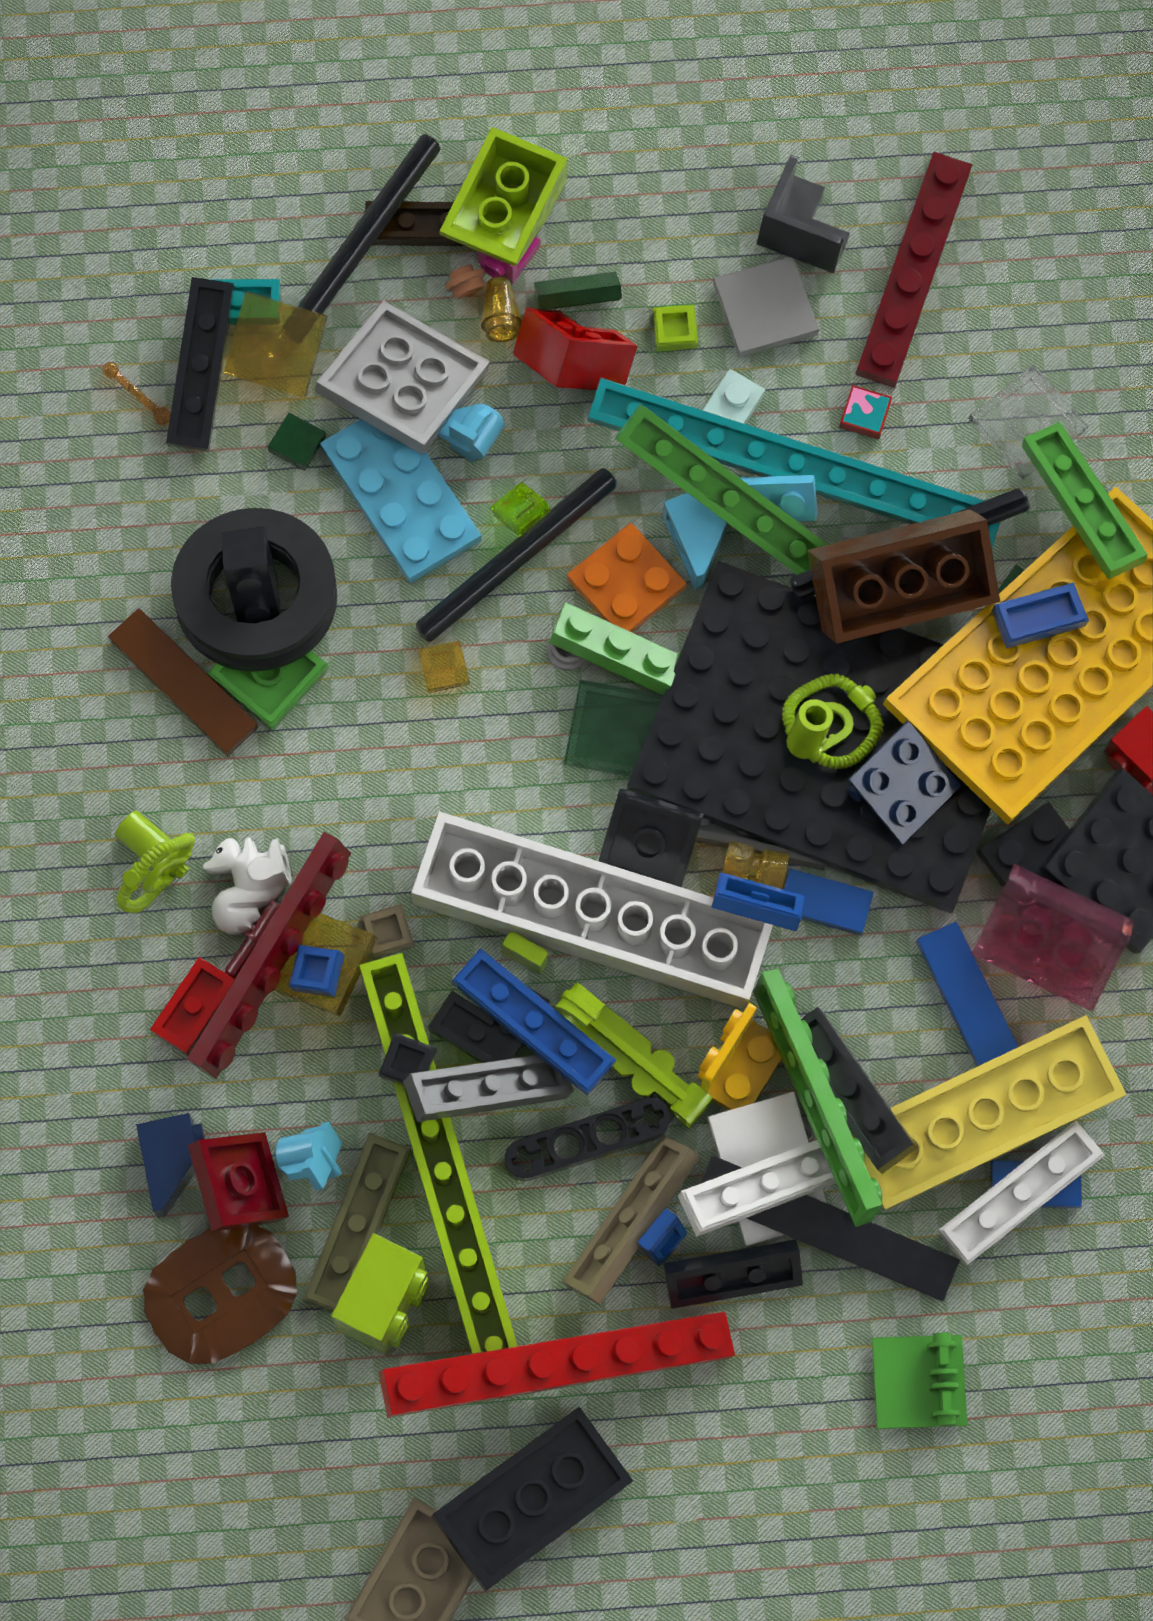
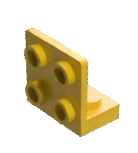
M751 1003L748 1004L743 1013L735 1009L722 1031L724 1033L720 1040L724 1042L720 1050L712 1046L700 1065V1071L697 1075L702 1080L700 1087L713 1098L711 1101L726 1110L755 1103L782 1060L770 1031L753 1021L757 1007Z

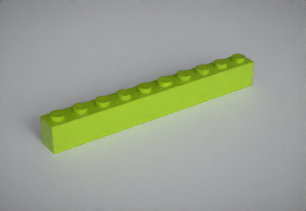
M400 953L359 965L384 1055L386 1056L394 1033L429 1045L403 954ZM434 1060L431 1065L430 1071L437 1070ZM393 1082L471 1354L517 1347V1341L451 1117L417 1122L405 1086Z

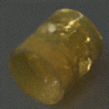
M729 841L722 873L782 889L789 853L765 849L759 854L755 852L753 845ZM750 873H756V874H755V877H754V876H750L749 874H750Z

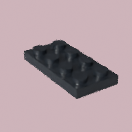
M578 1407L437 1510L431 1517L486 1592L631 1484L633 1479L582 1409Z

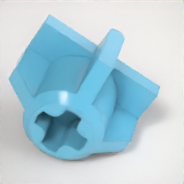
M474 404L473 406L455 409L438 436L450 442L451 450L474 463L476 459L482 460L505 427L503 417L490 406Z
M330 1122L321 1123V1126L308 1128L301 1134L282 1137L275 1148L276 1164L281 1172L291 1181L306 1178L315 1190H321L324 1188L327 1179L339 1177L342 1174L335 1160L343 1143Z

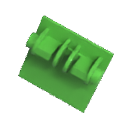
M944 1332L933 1333V1336L872 1338L877 1429L968 1426L962 1335H951V1333Z

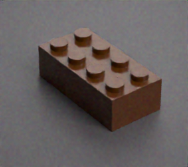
M971 509L807 550L822 632L836 644L1000 602L987 519Z

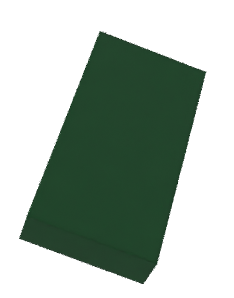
M616 272L534 282L535 297L541 310L622 299L621 284Z

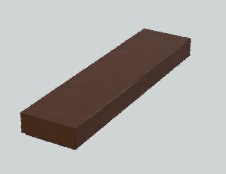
M140 608L134 611L108 635L109 641L226 757L232 754L258 729V724Z

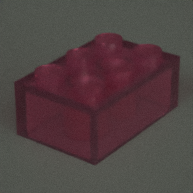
M1014 864L977 938L972 955L1093 1012L1131 937L1134 920Z

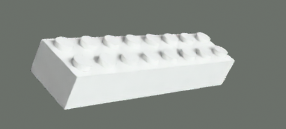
M440 811L411 892L413 905L503 934L508 935L509 932H515L535 944L743 1010L748 1006L773 927L771 924L711 908L713 897Z

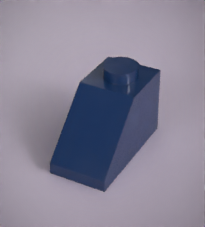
M189 1113L136 1124L152 1209L157 1218L167 1216L195 1174L188 1145L197 1140L205 1139L202 1123L194 1125Z

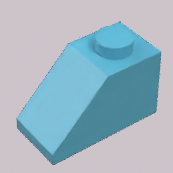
M685 493L664 501L662 516L694 590L703 587L725 537L727 522L694 497Z

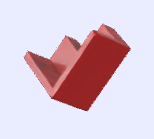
M526 307L513 354L555 387L597 390L600 378L626 386L638 346L617 330L582 327L559 310H541Z

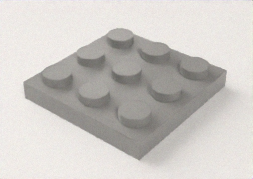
M383 300L317 380L315 392L416 452L423 454L437 437L453 411L459 409L488 372L490 362Z

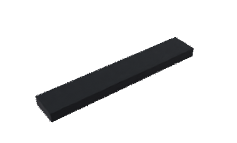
M711 1155L699 1184L731 1173L742 1167ZM808 1195L746 1218L940 1301H944L960 1262V1259L875 1223L869 1222L855 1227L849 1212Z

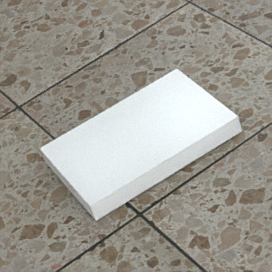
M794 1092L707 1117L719 1158L742 1168L809 1143ZM823 1189L807 1194L826 1203ZM746 1218L738 1221L745 1246L784 1235Z

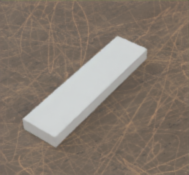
M1076 1120L937 1232L966 1267L1103 1158L1105 1154Z
M818 1140L685 1189L680 1192L678 1198L697 1237L836 1184V1181Z

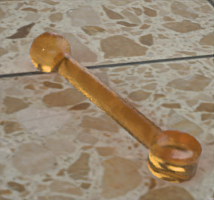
M107 362L104 364L103 374L108 378H114L154 414L157 424L164 426L169 423L170 411L167 408H159L119 372V367L116 363Z

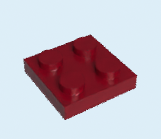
M265 1132L201 1139L188 1145L211 1232L276 1223L289 1217Z

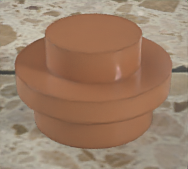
M471 264L452 271L449 274L451 280L444 285L447 292L452 291L455 300L461 299L485 288L482 279L485 273L483 269L474 270Z

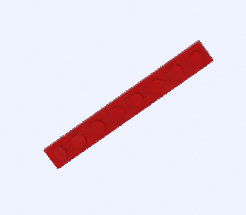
M726 1311L386 1368L378 1373L387 1418L725 1360L735 1356Z

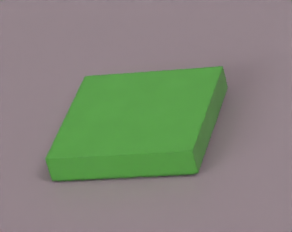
M311 650L295 662L272 670L240 671L216 663L207 672V675L221 689L273 731L329 670V665Z

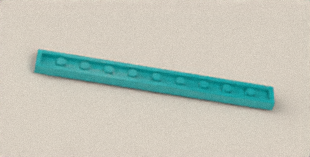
M600 378L587 419L588 422L620 431L639 404H642L722 465L760 477L814 475L816 495L907 524L950 515L985 501ZM1000 522L988 526L991 548L994 545Z

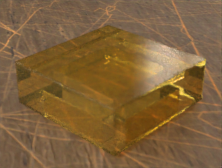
M460 640L418 649L428 694L470 685Z

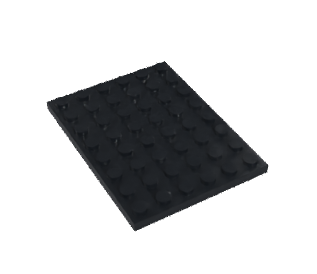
M721 561L717 562L674 668L675 677L669 690H665L626 790L703 813V818L710 820V823L734 832L740 831L747 834V837L809 857L826 864L825 866L951 914L957 904L991 808L948 768L961 786L904 844H900L864 799L857 802L847 792V789L851 786L848 779L903 725L883 705L885 699L944 644L901 628L836 644L822 632L815 596L799 600L795 597L791 587ZM831 673L834 675L838 673L840 676L844 675L845 678L848 677L857 686H869L875 693L874 705L879 709L883 718L882 722L884 723L881 737L873 750L856 765L842 769H829L828 766L824 767L823 764L819 765L818 762L812 763L810 759H801L794 756L787 747L788 735L785 733L786 727L782 720L783 704L786 703L785 700L788 699L791 693L811 680ZM833 685L832 687L822 688V690L811 694L799 702L794 713L795 718L804 702L815 699L841 704L851 713L854 723L852 732L844 741L824 752L830 755V757H842L850 754L862 744V741L869 734L871 725L869 717H867L865 712H861L848 698L846 691L840 687ZM833 713V721L826 735L827 739L830 734L835 735L844 728V721L837 713Z

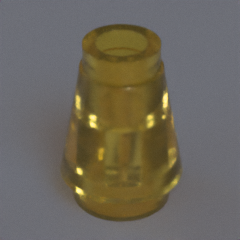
M495 277L486 283L487 289L481 328L486 332V337L489 340L509 342L518 337L522 319L511 287V281L505 277Z

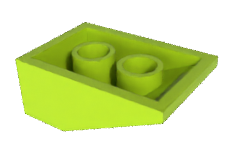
M491 127L439 234L516 267L551 214L567 181L568 158Z

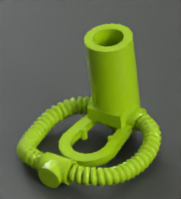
M838 673L820 676L796 689L785 700L786 703L783 704L784 707L782 708V720L786 727L785 733L788 735L787 747L789 751L798 758L810 759L812 763L818 762L819 765L823 764L824 767L828 766L829 769L848 768L859 763L873 750L883 732V718L879 709L874 705V699H876L874 691L867 685L863 687L861 685L857 686L848 677L845 678L844 675L840 676ZM833 685L846 691L848 698L858 709L867 714L871 724L869 734L862 741V744L850 754L842 757H830V755L824 752L844 741L851 734L854 723L853 717L847 708L835 702H824L815 699L804 702L796 718L794 714L797 705L804 698L822 690V688L832 687ZM833 713H837L844 721V728L835 735L830 734L827 739L826 735L833 721Z
M138 810L130 813L115 831V837L140 858V861L135 862L130 870L124 872L122 876L123 884L116 895V901L122 911L133 914L139 913L157 899V896L163 892L162 889L170 886L176 877L182 879L186 876L189 867L185 863L192 855V849L196 840L194 835L188 832L171 839ZM144 881L142 889L145 892L136 900H130L133 891H136Z

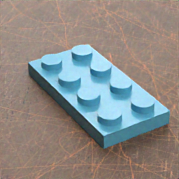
M362 419L320 443L322 452L410 584L482 541L480 532L426 451L420 454Z

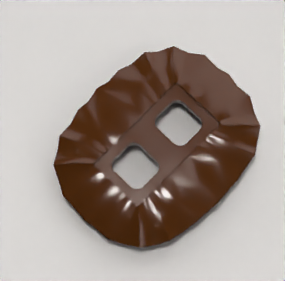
M258 1225L211 1232V1229H207L200 1235L188 1239L178 1249L170 1252L164 1261L152 1269L150 1277L143 1288L144 1313L151 1323L154 1333L162 1341L169 1353L189 1364H211L253 1344L288 1315L297 1296L296 1271L289 1261L285 1250L280 1246L273 1234ZM238 1263H244L255 1278L256 1284L241 1296H234L224 1282L223 1274ZM205 1287L215 1300L217 1310L205 1319L196 1321L187 1309L184 1300L197 1289Z

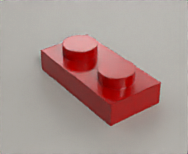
M198 957L150 1028L151 1033L189 1056L235 979L203 958Z

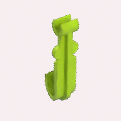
M578 982L570 990H565L560 996L561 1000L554 1009L616 1059V1063L612 1067L614 1071L622 1077L633 1076L631 1086L635 1094L640 1097H648L656 1093L671 1106L669 1108L670 1113L680 1123L690 1129L712 1103L711 1100L713 1098L696 1083L691 1082L688 1085L672 1072L675 1065L672 1054L666 1050H657L651 1053V1042Z

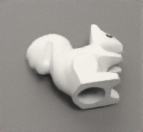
M250 837L245 838L243 852L236 840L231 838L225 839L217 847L213 857L203 865V869L207 870L209 874L232 873L235 886L221 891L214 899L211 907L212 917L216 926L222 932L230 935H240L245 930H251L253 924L260 918L258 909L267 906L270 900L275 901L283 889L291 885L292 882L286 848L284 845H280L278 838L270 842L268 851L264 853H258L254 841L252 842Z

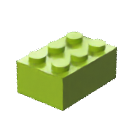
M373 1233L331 1315L338 1332L384 1355H387L391 1346L398 1349L410 1326L406 1316L411 1305L419 1308L430 1286L423 1257Z

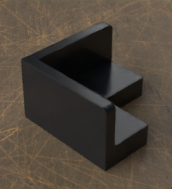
M790 155L763 214L756 244L834 274L850 233L813 219L823 197L825 187L794 176L799 157Z

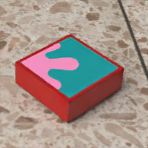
M852 385L839 428L879 440L892 397Z

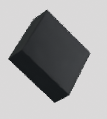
M394 1033L379 1071V1077L404 1086L403 1081L411 1073L430 1071L437 1048Z

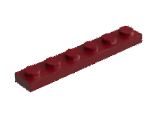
M933 151L857 367V376L893 388L896 387L973 164Z
M323 832L188 1056L187 1060L214 1079H217L220 1072L231 1064L235 1056V1047L244 1032L250 1030L255 1024L259 1007L267 994L274 991L277 987L283 967L289 957L298 951L299 945H302L303 934L310 922L322 912L326 903V895L335 880H339L346 872L351 852L338 838Z

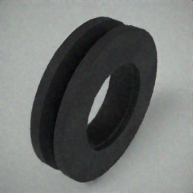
M246 508L230 511L209 520L187 539L179 551L173 566L171 576L172 598L183 633L192 646L202 655L227 668L240 671H267L291 664L309 653L323 639L335 615L337 586L333 562L326 545L311 527L298 518L281 511L266 508ZM264 526L272 558L287 565L297 577V594L289 608L272 620L256 624L236 622L221 614L211 599L213 583L224 569L221 532Z

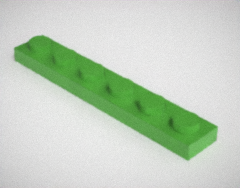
M639 404L616 435L615 439L796 575L811 570L807 550L828 545L642 404Z
M778 968L762 972L753 990V994L855 1227L872 1222L882 1206L883 1198L880 1185L875 1178L870 1177L864 1164L865 1155L863 1147L857 1138L852 1137L846 1123L847 1113L845 1106L833 1094L829 1085L830 1076L828 1068L822 1059H818L814 1051L810 1027L805 1020H801L795 1008V995L791 985L788 982H784Z

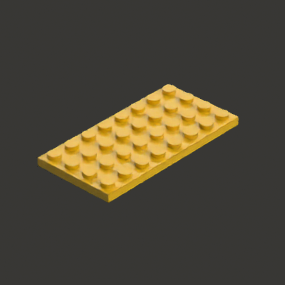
M1116 486L1108 494L1147 552L1148 556L1145 563L1108 580L1074 526H1072L999 593L1000 602L998 603L1074 583L1089 619L1085 627L1006 649L991 611L994 604L987 605L895 689L883 703L902 724L909 721L939 759L1008 825L1153 687V520Z

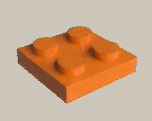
M632 522L567 574V581L603 620L632 633L683 592L687 586L683 578Z

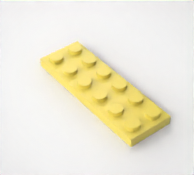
M1087 1015L891 1107L918 1148L883 1174L875 1168L865 1152L864 1164L870 1177L875 1178L880 1185L883 1198L882 1206L884 1211L1118 1101L1127 1094Z

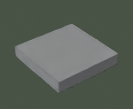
M786 257L714 278L713 284L739 358L818 335L819 328L794 258Z

